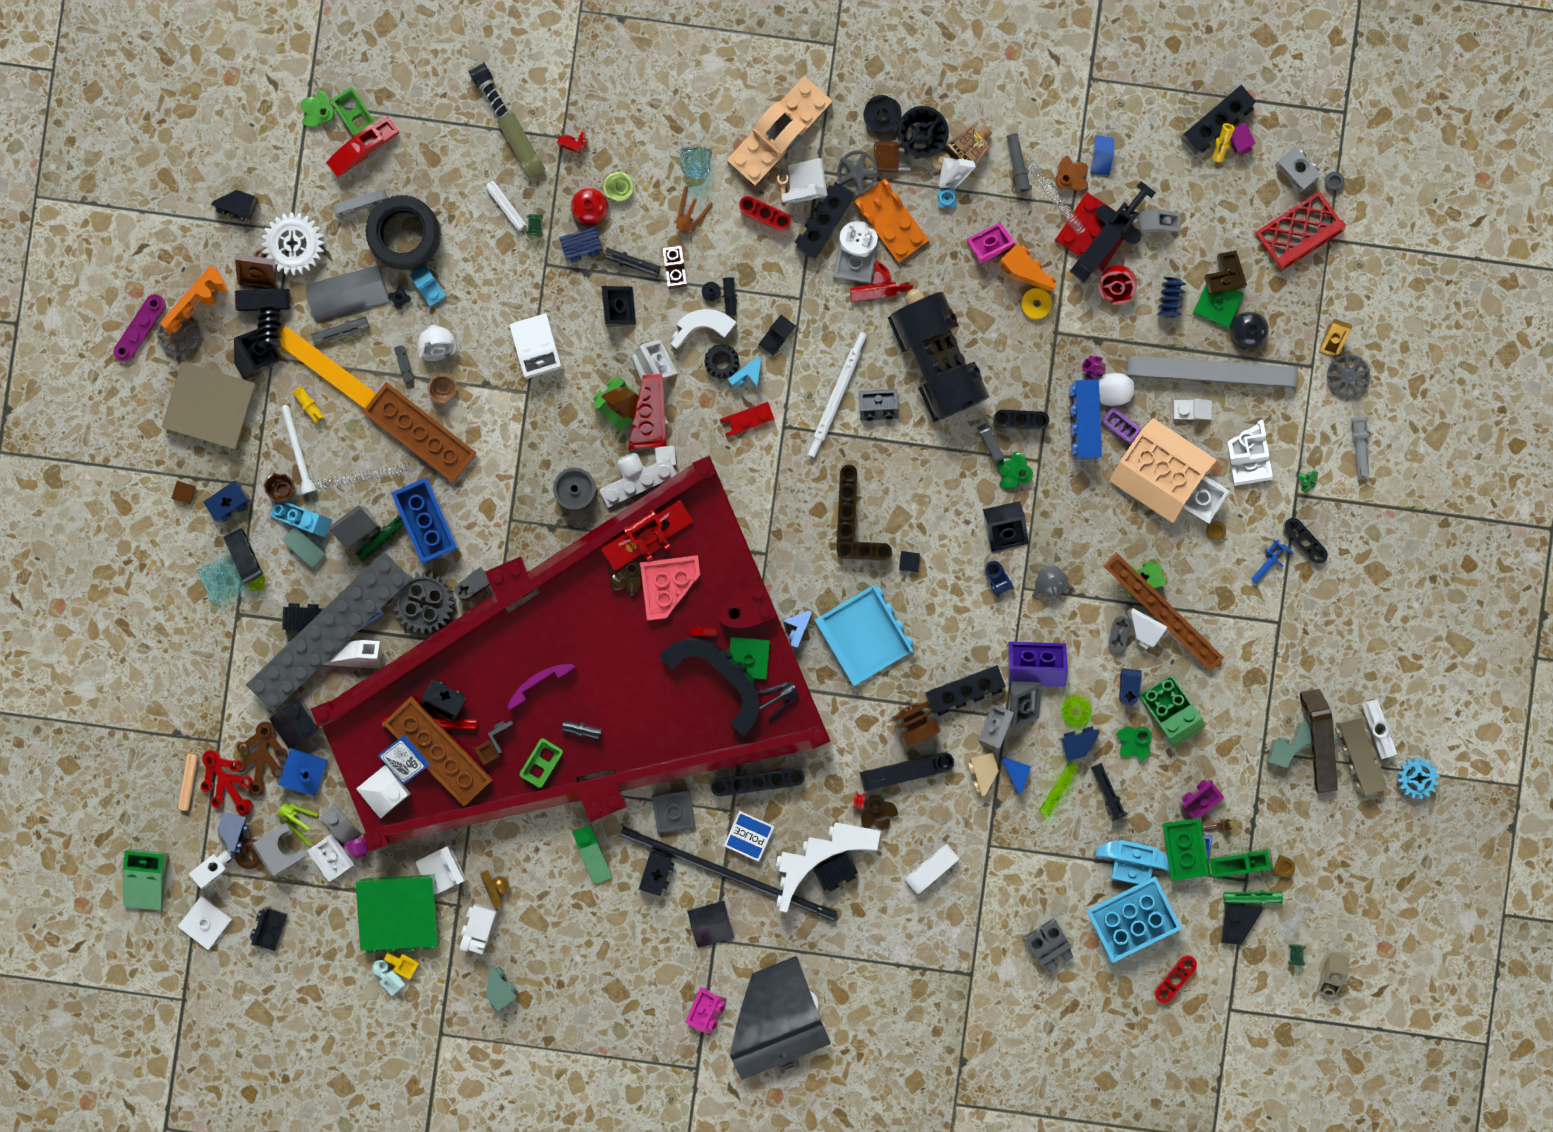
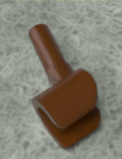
M1222 819L1220 823L1204 825V830L1221 828L1222 830L1230 831L1232 828H1225L1224 824L1231 820Z

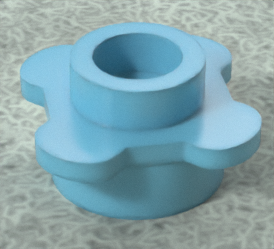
M954 189L938 190V206L940 208L945 206L955 207L957 204L955 201L956 191Z

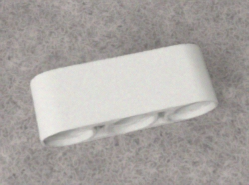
M946 843L908 875L905 881L916 894H919L958 861L959 857Z

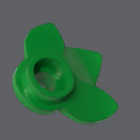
M1014 451L1011 460L1003 459L997 462L998 470L1004 475L999 485L1004 488H1016L1020 483L1030 482L1033 477V471L1027 465L1026 457L1019 452ZM1023 470L1026 471L1025 477L1020 476V472Z
M1127 726L1116 733V736L1123 741L1120 747L1121 756L1130 757L1136 754L1141 761L1148 757L1150 753L1149 743L1152 739V733L1148 728L1138 727L1135 729ZM1141 732L1145 733V738L1143 740L1139 739V734Z

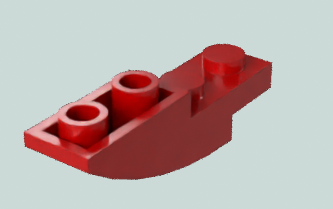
M387 116L377 124H370L338 149L326 161V164L338 178L367 159L369 153L398 135L399 130Z

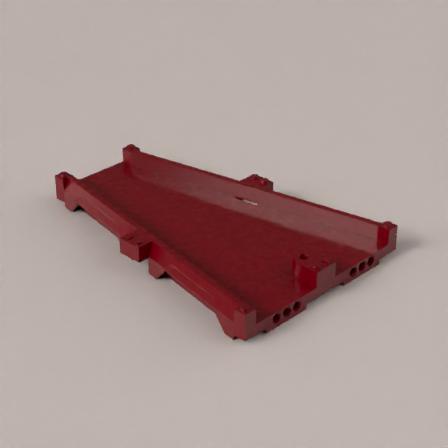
M710 455L692 462V465L661 484L658 488L530 571H528L525 561L521 556L485 571L494 592L492 596L332 701H327L310 709L317 726H322L366 831L363 836L370 852L399 841L577 801L582 802L589 821L593 822L627 807L622 791L770 757L815 749L831 742ZM680 499L693 522L668 537L666 541L670 544L671 548L665 550L661 547L651 554L653 557L651 561L698 555L700 576L691 585L667 618L647 620L641 574L639 575L641 586L634 595H630L626 587L612 590L610 588V581L614 574L607 569L610 563L601 548L625 534L624 527L633 525L650 514L651 510L658 513ZM663 520L661 522V529H666L668 521ZM654 521L650 522L646 526L634 532L632 535L635 536L638 533L642 532L644 529L650 527L654 524ZM643 554L635 558L639 563L648 562ZM630 565L628 568L629 572H634L636 567ZM538 589L540 591L539 594L510 613L507 611V608L534 590ZM732 608H738L740 610L739 618L732 619L729 616V611ZM690 628L718 629V635H690ZM686 637H703L715 642L723 650L726 648L729 651L731 637L770 640L766 679L754 678L760 691L781 685L784 682H787V684L793 682L799 696L795 697L796 701L788 705L772 721H769L768 718L786 701L781 699L761 710L755 724L743 736L730 724L742 707V697L736 687L708 661L701 657H686L672 670L659 656L672 643ZM574 664L576 666L575 669L561 678H558L554 672L524 692L527 700L512 710H509L507 707L520 686L535 674L558 665ZM432 679L443 682L452 690L460 691L467 699L456 719H476L478 727L476 730H444L492 778V781L467 805L463 806L425 768L404 784L411 794L380 819L356 788L385 766V763L378 755L398 740L387 727H382V717H390L411 696L420 704L421 698ZM782 689L761 694L762 705L781 695L780 690ZM425 709L433 718H442ZM564 720L577 724L585 723L586 726L602 729L600 741L586 737L578 738L577 735L563 733L562 726ZM502 721L505 724L513 721L514 724L495 734L503 750L500 753L501 756L483 765L474 748L491 739L488 733L495 730L493 728L494 725ZM540 739H545L560 748L563 753L543 786L539 788L522 778L520 772ZM546 747L540 753V757L548 762L554 756V752ZM534 764L530 770V774L537 778H540L544 772V769L537 764ZM615 769L614 774L583 781L578 779L579 776Z

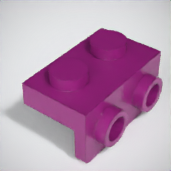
M1202 780L1196 785L1198 789L1193 793H1186L1181 798L1182 802L1179 804L1191 819L1202 817L1225 798L1212 780Z

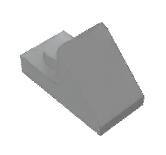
M335 804L320 817L331 829L330 833L344 844L353 840L360 833V830Z

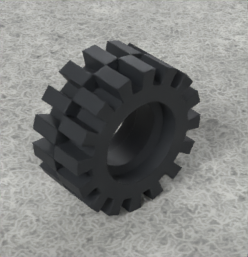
M719 344L709 348L705 355L704 363L711 376L717 379H727L736 373L739 367V358L733 347L727 344ZM719 354H724L729 358V365L724 369L717 368L714 364L715 357Z

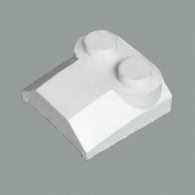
M1205 475L1185 503L1184 509L1210 524L1230 490L1212 480L1208 475Z

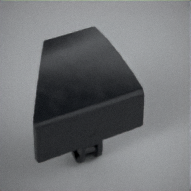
M797 956L752 973L739 1013L730 1052L732 1062L742 1080L776 1066L779 1067L782 1074L785 1073V1070L792 1067L798 1068L800 1067L797 1060L798 1057L831 1044Z

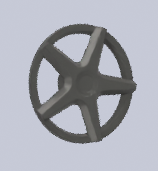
M857 150L847 153L841 158L837 168L839 184L855 194H861L871 189L878 175V168L874 158L864 151ZM855 154H861L857 164H853L847 158ZM866 157L872 161L875 170L865 169L863 165ZM844 164L850 172L842 179L841 168ZM865 176H874L871 184L864 189L862 179ZM855 180L858 191L848 188L845 184Z

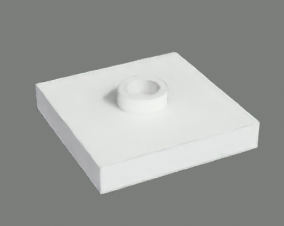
M202 895L178 927L209 950L231 922L232 918Z

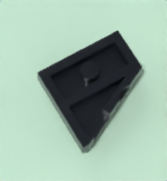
M1224 904L1221 943L1242 945L1261 914L1262 908Z

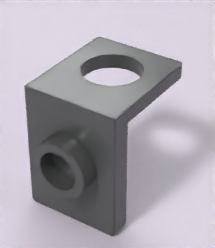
M502 721L493 726L495 730L488 733L499 754L503 750L495 734L514 724L513 721H509L506 724Z

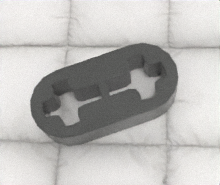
M1125 616L1116 617L1112 623L1108 647L1114 652L1122 651L1127 643L1131 623ZM1123 619L1127 626L1122 628L1121 633H1118L1119 626L1116 624ZM1117 635H1120L1119 642L1122 645L1115 649L1112 640H1116Z

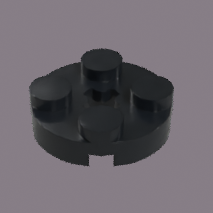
M877 95L871 98L863 112L866 126L873 133L887 134L895 130L902 115L899 103L887 95ZM879 110L888 113L885 119L878 118Z

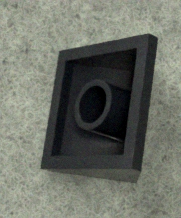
M601 286L606 327L636 325L633 287Z
M724 900L687 911L691 930L698 948L735 938Z

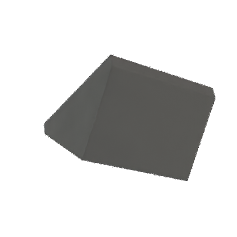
M1011 681L1009 711L1014 712L1010 721L1011 729L1014 730L1039 718L1042 683Z

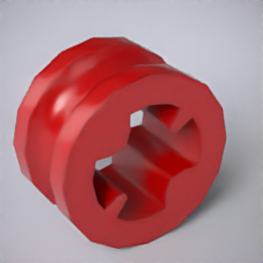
M856 791L853 802L854 809L856 807H859L860 810L863 809L865 793L859 794Z

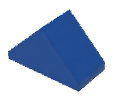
M1095 135L1091 174L1110 175L1114 155V137Z
M1006 757L1000 758L1017 793H1022L1031 766Z

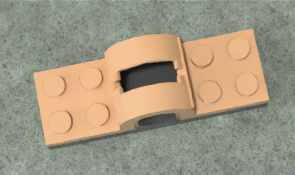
M804 75L781 101L774 103L755 124L753 132L727 159V163L750 184L756 187L832 105V100Z

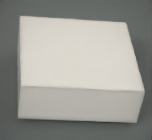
M674 446L655 448L656 462L669 457L672 464L676 465Z

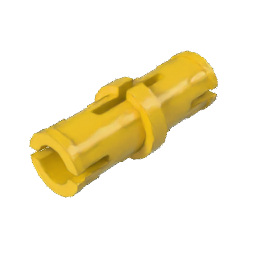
M1223 124L1220 136L1216 139V147L1212 155V159L1216 162H1223L1226 150L1230 148V139L1235 129L1231 124Z
M302 386L298 387L297 391L294 390L292 392L302 405V410H306L315 424L320 421L319 419L322 420L325 417L315 405V400L308 396Z

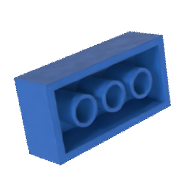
M1099 379L1075 380L1071 387H1069V398H1072L1073 403L1069 407L1070 417H1073V424L1070 425L1071 437L1074 436V443L1071 444V456H1074L1075 460L1099 459L1102 457Z
M423 478L391 492L421 563L426 564L460 549L429 478Z

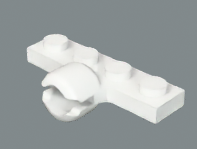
M631 453L618 460L617 465L622 474V479L601 488L600 492L607 507H610L672 478L677 473L669 457L645 467L638 454Z

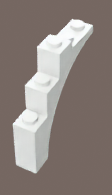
M835 822L834 827L830 826L828 838H832L831 841L811 837L808 838V842L804 841L802 852L805 853V856L782 852V856H778L776 862L779 872L786 873V877L782 876L780 888H783L782 896L778 895L776 907H780L779 912L787 913L796 887L817 864L831 856L848 851H877L881 831Z

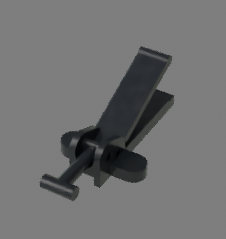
M1142 181L1137 185V188L1141 191L1129 206L1124 202L1117 212L1107 205H1100L1096 209L1095 215L1098 220L1105 224V227L1069 271L1081 282L1085 283L1120 238L1132 245L1137 244L1141 240V232L1132 225L1139 215L1135 209L1147 195L1152 199L1156 194L1154 190Z

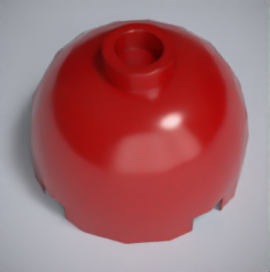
M584 188L573 196L570 210L573 218L578 223L584 226H595L600 224L607 216L609 204L606 196L601 191L595 188Z
M1114 265L1102 273L1098 283L1099 293L1103 299L1111 301L1112 304L1127 303L1136 293L1137 278L1128 267Z

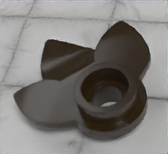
M633 559L616 571H614L611 564L608 566L607 569L614 574L610 581V588L612 590L626 587L630 595H634L641 586V579L639 577L641 568L637 560ZM630 565L636 567L634 572H629L628 568Z
M872 795L867 799L866 809L861 814L862 826L869 828L874 824L878 829L886 832L890 826V817L897 816L898 810L892 802L884 801L879 795ZM878 801L879 807L873 808L872 803Z

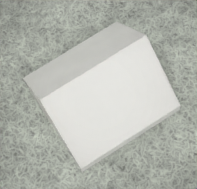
M661 339L642 344L634 352L646 375L662 374L663 380H666L678 374Z

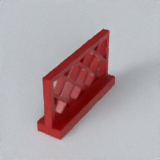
M1318 191L1256 231L1255 234L1281 272L1344 232L1346 224L1343 220L1339 219L1324 196ZM1316 198H1319L1322 203L1321 210L1310 208L1311 202ZM1298 210L1307 211L1306 220L1294 218L1295 212ZM1309 212L1320 213L1319 223L1308 221ZM1323 214L1331 215L1334 222L1329 225L1321 223ZM1282 220L1291 221L1290 230L1278 229L1279 222ZM1293 222L1305 224L1303 233L1292 231ZM1307 224L1318 226L1317 233L1314 235L1305 234ZM1267 230L1274 231V240H1266L1262 233ZM1277 232L1289 234L1287 243L1276 241ZM1290 236H1301V243L1298 245L1289 244ZM1275 245L1286 247L1285 253L1280 257H1277L1274 252Z

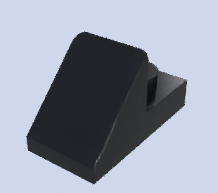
M780 315L758 345L774 357L796 328V325L783 315Z

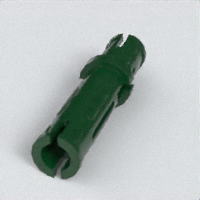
M397 515L387 526L384 525L374 538L356 552V555L359 556L358 558L365 562L387 540L393 539L395 537L394 534L405 525L403 519Z

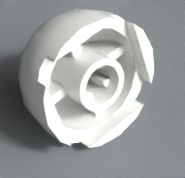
M437 325L429 326L418 338L419 356H424V359L427 361L445 359V354L450 353L452 355L457 350L453 334L448 329Z

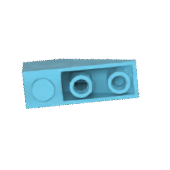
M275 501L270 517L323 537L327 536L328 527L332 523L330 518L288 502Z

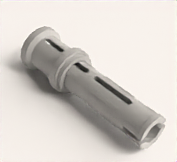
M1368 417L1351 418L1354 429L1352 438L1355 439L1357 476L1370 475L1367 449L1369 433H1367L1366 422Z

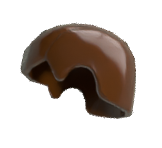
M272 473L266 478L264 489L271 500L285 502L293 497L295 485L294 481L286 474Z

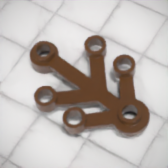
M270 722L259 723L256 727V734L237 745L239 753H246L249 751L250 746L260 740L259 748L241 761L243 769L237 771H245L246 767L257 759L254 781L249 787V792L254 796L262 795L265 792V784L262 782L265 761L272 769V775L275 778H280V776L275 774V770L279 768L281 773L283 770L268 752V742L274 748L275 756L278 759H283L287 756V750L274 737L275 728ZM264 727L268 729L267 735L262 733ZM241 744L246 745L245 751L240 749ZM280 749L284 751V756L282 757L278 755ZM254 785L259 786L260 789L258 792H255L253 790Z

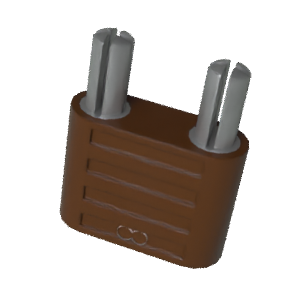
M874 142V160L877 164L878 172L897 173L898 170L910 171V164H899V151L904 152L905 150L902 146L899 147L898 142Z

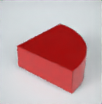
M692 627L690 628V635L717 636L718 629Z

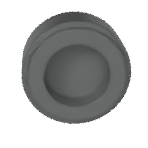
M1331 172L1325 177L1324 185L1329 191H1338L1344 185V177L1339 172Z

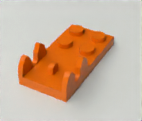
M883 179L853 201L854 205L868 224L874 228L877 236L898 264L929 242L928 237L904 207L900 197L893 192L886 179Z
M210 265L160 322L164 331L169 335L179 331L182 327V321L192 316L195 311L194 308L200 301L207 305L216 304L211 292H214L215 289L219 292L227 291V286L221 274Z

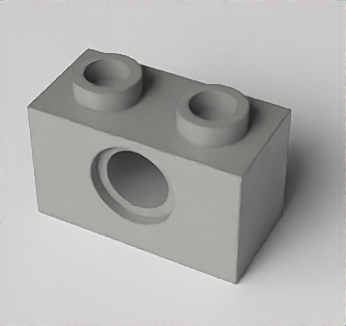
M1295 146L1275 165L1301 193L1321 174L1318 172L1320 171L1318 166L1308 161L1306 153L1301 148ZM1295 164H1301L1304 168L1303 172H1297Z

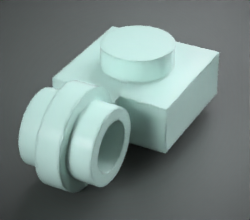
M377 960L373 964V973L382 978L379 983L391 996L405 985L401 978L392 970L389 973L387 972L388 965L385 961Z

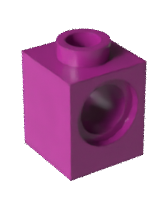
M1242 124L1234 129L1230 141L1235 155L1239 153L1245 155L1251 152V147L1256 142L1247 124Z

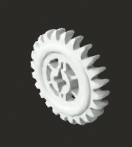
M291 212L289 218L285 214L282 215V220L276 217V224L269 222L272 228H265L268 235L262 236L266 242L261 243V246L267 248L262 253L269 254L266 258L275 259V266L278 265V272L284 268L285 275L288 274L289 270H291L294 276L296 270L303 274L304 267L310 271L309 264L316 266L314 259L321 260L317 253L324 252L319 247L325 244L319 240L324 235L317 233L320 227L313 228L315 221L308 223V216L301 219V213H299L295 218ZM289 231V235L283 238L282 235ZM296 231L301 232L303 236L300 238L296 236ZM293 238H294V241H295L298 245H295L294 248L292 249L289 244H292V241H293ZM305 238L307 242L306 249L303 248L302 240ZM279 239L284 240V248L282 249L279 248ZM287 250L289 252V257L282 254V252ZM301 250L304 251L301 255L297 257V254L301 252Z

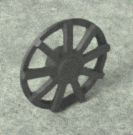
M192 316L188 319L193 324L184 327L187 320L185 318L181 323L182 327L179 331L173 332L171 335L167 332L161 333L162 326L159 324L157 339L164 350L172 354H184L191 351L197 345L200 338V327ZM196 327L197 335L187 333L188 330ZM171 336V338L165 344H163L161 337ZM186 337L196 339L191 347L185 340ZM174 340L176 341L175 351L167 348ZM183 341L188 349L179 351V342Z
M1345 354L1332 361L1327 371V381L1330 388L1336 394L1342 397H1355L1361 394L1369 385L1370 369L1361 357ZM1345 358L1346 368L1344 369L1337 361ZM1349 358L1357 360L1352 368L1349 366ZM1361 363L1365 369L1356 372V367ZM1335 365L1341 370V373H1331L1332 367ZM1366 373V381L1358 378L1357 375ZM1330 377H1340L1341 380L1332 385ZM1355 381L1364 384L1359 391L1354 383ZM1341 383H1345L1343 393L1335 389ZM1349 384L1352 385L1355 393L1347 394Z

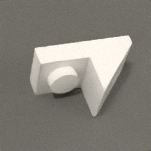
M944 158L939 181L940 188L956 189L976 168L974 161Z
M1202 399L1173 400V420H1212V401Z

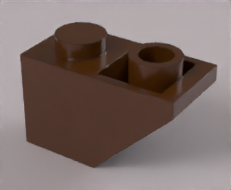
M621 386L601 396L607 402L605 405L622 418L627 416L632 420L634 419L638 400L636 393L625 386Z

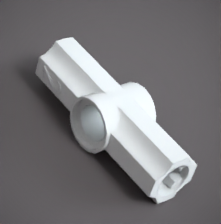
M1378 699L1361 704L1369 726L1368 730L1373 737L1380 759L1397 754L1389 732V725L1384 719ZM1378 724H1381L1383 727L1381 734L1375 732V727Z

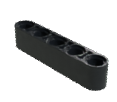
M790 768L725 777L713 781L711 790L716 796H728L801 785L805 775L799 768ZM795 771L799 772L802 776L799 782H793L790 778L791 774ZM775 774H779L783 778L782 783L779 785L772 783L771 778ZM755 777L763 779L764 783L761 787L753 785L752 781ZM735 780H742L744 788L741 790L735 789L733 786ZM722 782L725 785V791L721 793L716 792L714 785Z

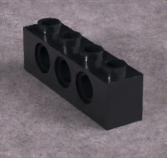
M1241 84L1181 136L1182 140L1195 155L1199 151L1204 153L1211 147L1209 143L1213 139L1216 140L1222 130L1223 125H1218L1215 122V118L1221 117L1224 120V124L1228 123L1235 126L1240 122L1238 119L1243 114L1247 116L1254 110L1253 105L1256 101ZM1230 105H1236L1239 112L1233 113L1230 110ZM1202 129L1209 131L1210 136L1208 138L1201 135Z
M837 182L833 186H828L826 198L823 202L819 201L814 209L817 213L813 218L809 217L804 226L807 228L803 235L800 233L794 242L797 244V251L816 261L855 196L854 192ZM836 200L839 206L832 209L828 206V202ZM821 216H826L829 219V223L821 225L818 219ZM815 232L819 235V239L811 241L808 235Z
M998 665L926 691L925 694L933 714L937 713L940 716L948 713V708L955 706L956 709L966 706V702L972 699L974 702L985 699L984 695L991 693L992 696L1003 692L1002 688L1006 686ZM982 679H986L989 682V687L986 690L979 688V681ZM963 686L971 688V694L967 697L961 694ZM950 692L953 695V701L947 704L943 701V695Z

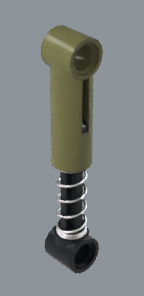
M485 62L469 70L468 73L476 87L487 96L486 100H489L491 103L490 107L495 110V115L499 117L497 123L518 157L527 176L531 178L545 170L542 161L532 147L515 114L509 113L510 110H507L506 103H503L500 98L501 95L499 96L496 91L497 88L493 86L494 82L492 80L494 78Z

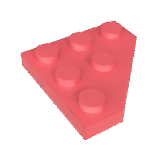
M698 555L640 562L647 620L667 618L673 608L679 603L691 585L700 576Z

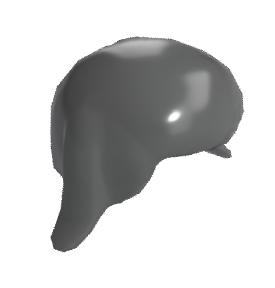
M1047 566L1039 571L1035 581V591L1032 593V596L1035 597L1039 593L1049 597L1058 596L1066 588L1073 589V586L1068 583L1067 575L1060 568Z

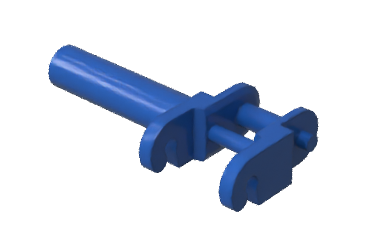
M1273 539L1274 543L1269 549L1265 548L1266 554H1270L1271 557L1267 559L1251 580L1257 584L1274 563L1283 567L1284 565L1277 560V556L1282 550L1285 549L1291 555L1294 552L1285 544H1279V540ZM1278 546L1280 549L1274 555L1272 551Z

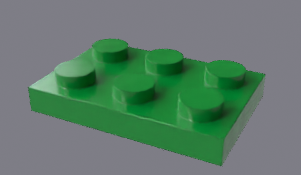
M1202 818L1163 823L1171 881L1211 876Z

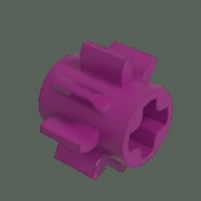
M1089 355V358L1084 360L1082 371L1086 372L1085 377L1098 379L1105 373L1106 364L1102 363L1103 358Z

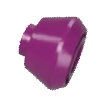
M364 837L350 840L344 845L348 854L354 856L355 859L366 857L365 853L369 852Z

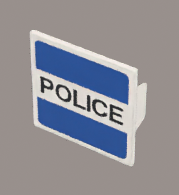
M739 811L724 846L759 862L774 826Z

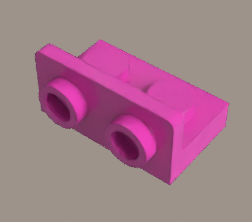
M700 987L685 1023L704 1033H712L718 1025L720 1014L726 1007L727 998Z

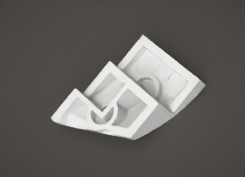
M1260 420L1249 430L1243 431L1240 436L1228 441L1234 486L1273 480L1263 420Z

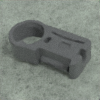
M985 423L977 427L994 462L1003 459L1004 455L994 438L995 434L991 426Z

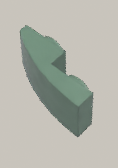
M295 526L282 539L288 547L312 568L325 555L317 545Z

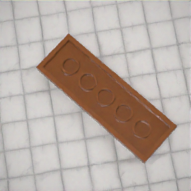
M385 382L363 410L364 414L452 483L456 481L477 454V452L387 382Z
M412 696L383 723L397 739L405 735L430 763L426 768L463 806L467 805L492 781V778Z

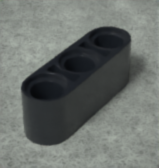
M290 289L235 291V311H258L259 308L264 306H272L277 308V310L291 309Z
M1002 409L993 416L995 426L1010 429L1042 430L1047 427L1050 421L1048 414L1042 411ZM997 415H1006L1007 422L1004 424L999 423ZM1017 415L1025 416L1026 423L1024 425L1017 423ZM1037 416L1044 417L1045 424L1043 426L1036 424L1035 418Z
M240 528L224 536L226 545L243 582L248 584L262 577L263 572L244 530Z

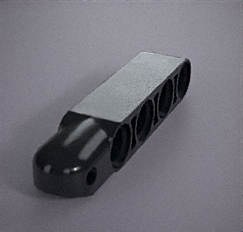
M942 752L859 772L863 790H874L947 772L953 768L954 758L951 754Z

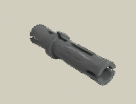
M366 316L353 321L347 320L344 324L312 333L311 338L314 345L344 335H354V332L369 328V323Z

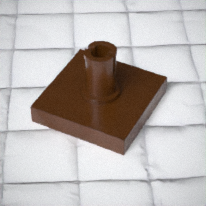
M257 251L255 256L236 254L235 265L238 285L276 289L275 259L266 258L267 254H263L262 251Z

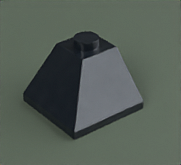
M258 329L234 338V364L243 380L258 375L283 360L277 348L262 349L257 346Z

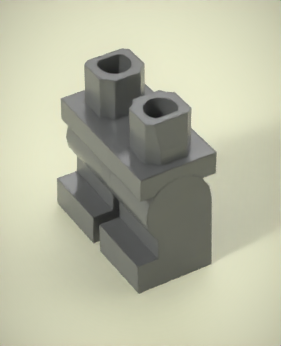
M1054 918L1040 926L1041 931L1046 937L1045 939L1037 928L1022 937L1040 964L1044 965L1050 972L1058 967L1054 960L1058 955L1062 957L1064 962L1073 958L1071 946Z

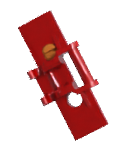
M679 499L660 512L655 513L654 510H651L650 514L633 525L624 527L625 534L605 545L601 550L614 571L641 554L649 562L653 559L651 554L661 547L665 550L671 548L670 544L666 541L668 537L693 521ZM663 520L668 521L666 529H661V522ZM654 521V524L650 527L644 529L642 532L638 533L635 536L632 535L634 532L638 531L642 527Z

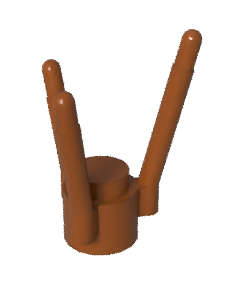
M685 186L675 223H677V229L689 234L691 230L695 231L696 226L712 207L713 203L710 202L695 222L692 223L694 219L690 218L697 202V199H693L687 214L682 217L688 187Z

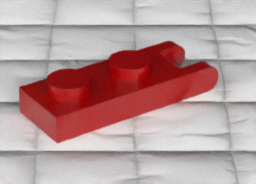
M769 402L720 419L721 423L729 421L732 431L725 433L726 437L775 420Z

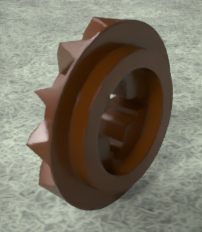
M249 838L241 841L243 842L241 853H237L235 860L242 868L254 869L262 864L256 853L252 856V860L249 856H242L248 852V847L251 851H254L251 845L257 841L255 839Z

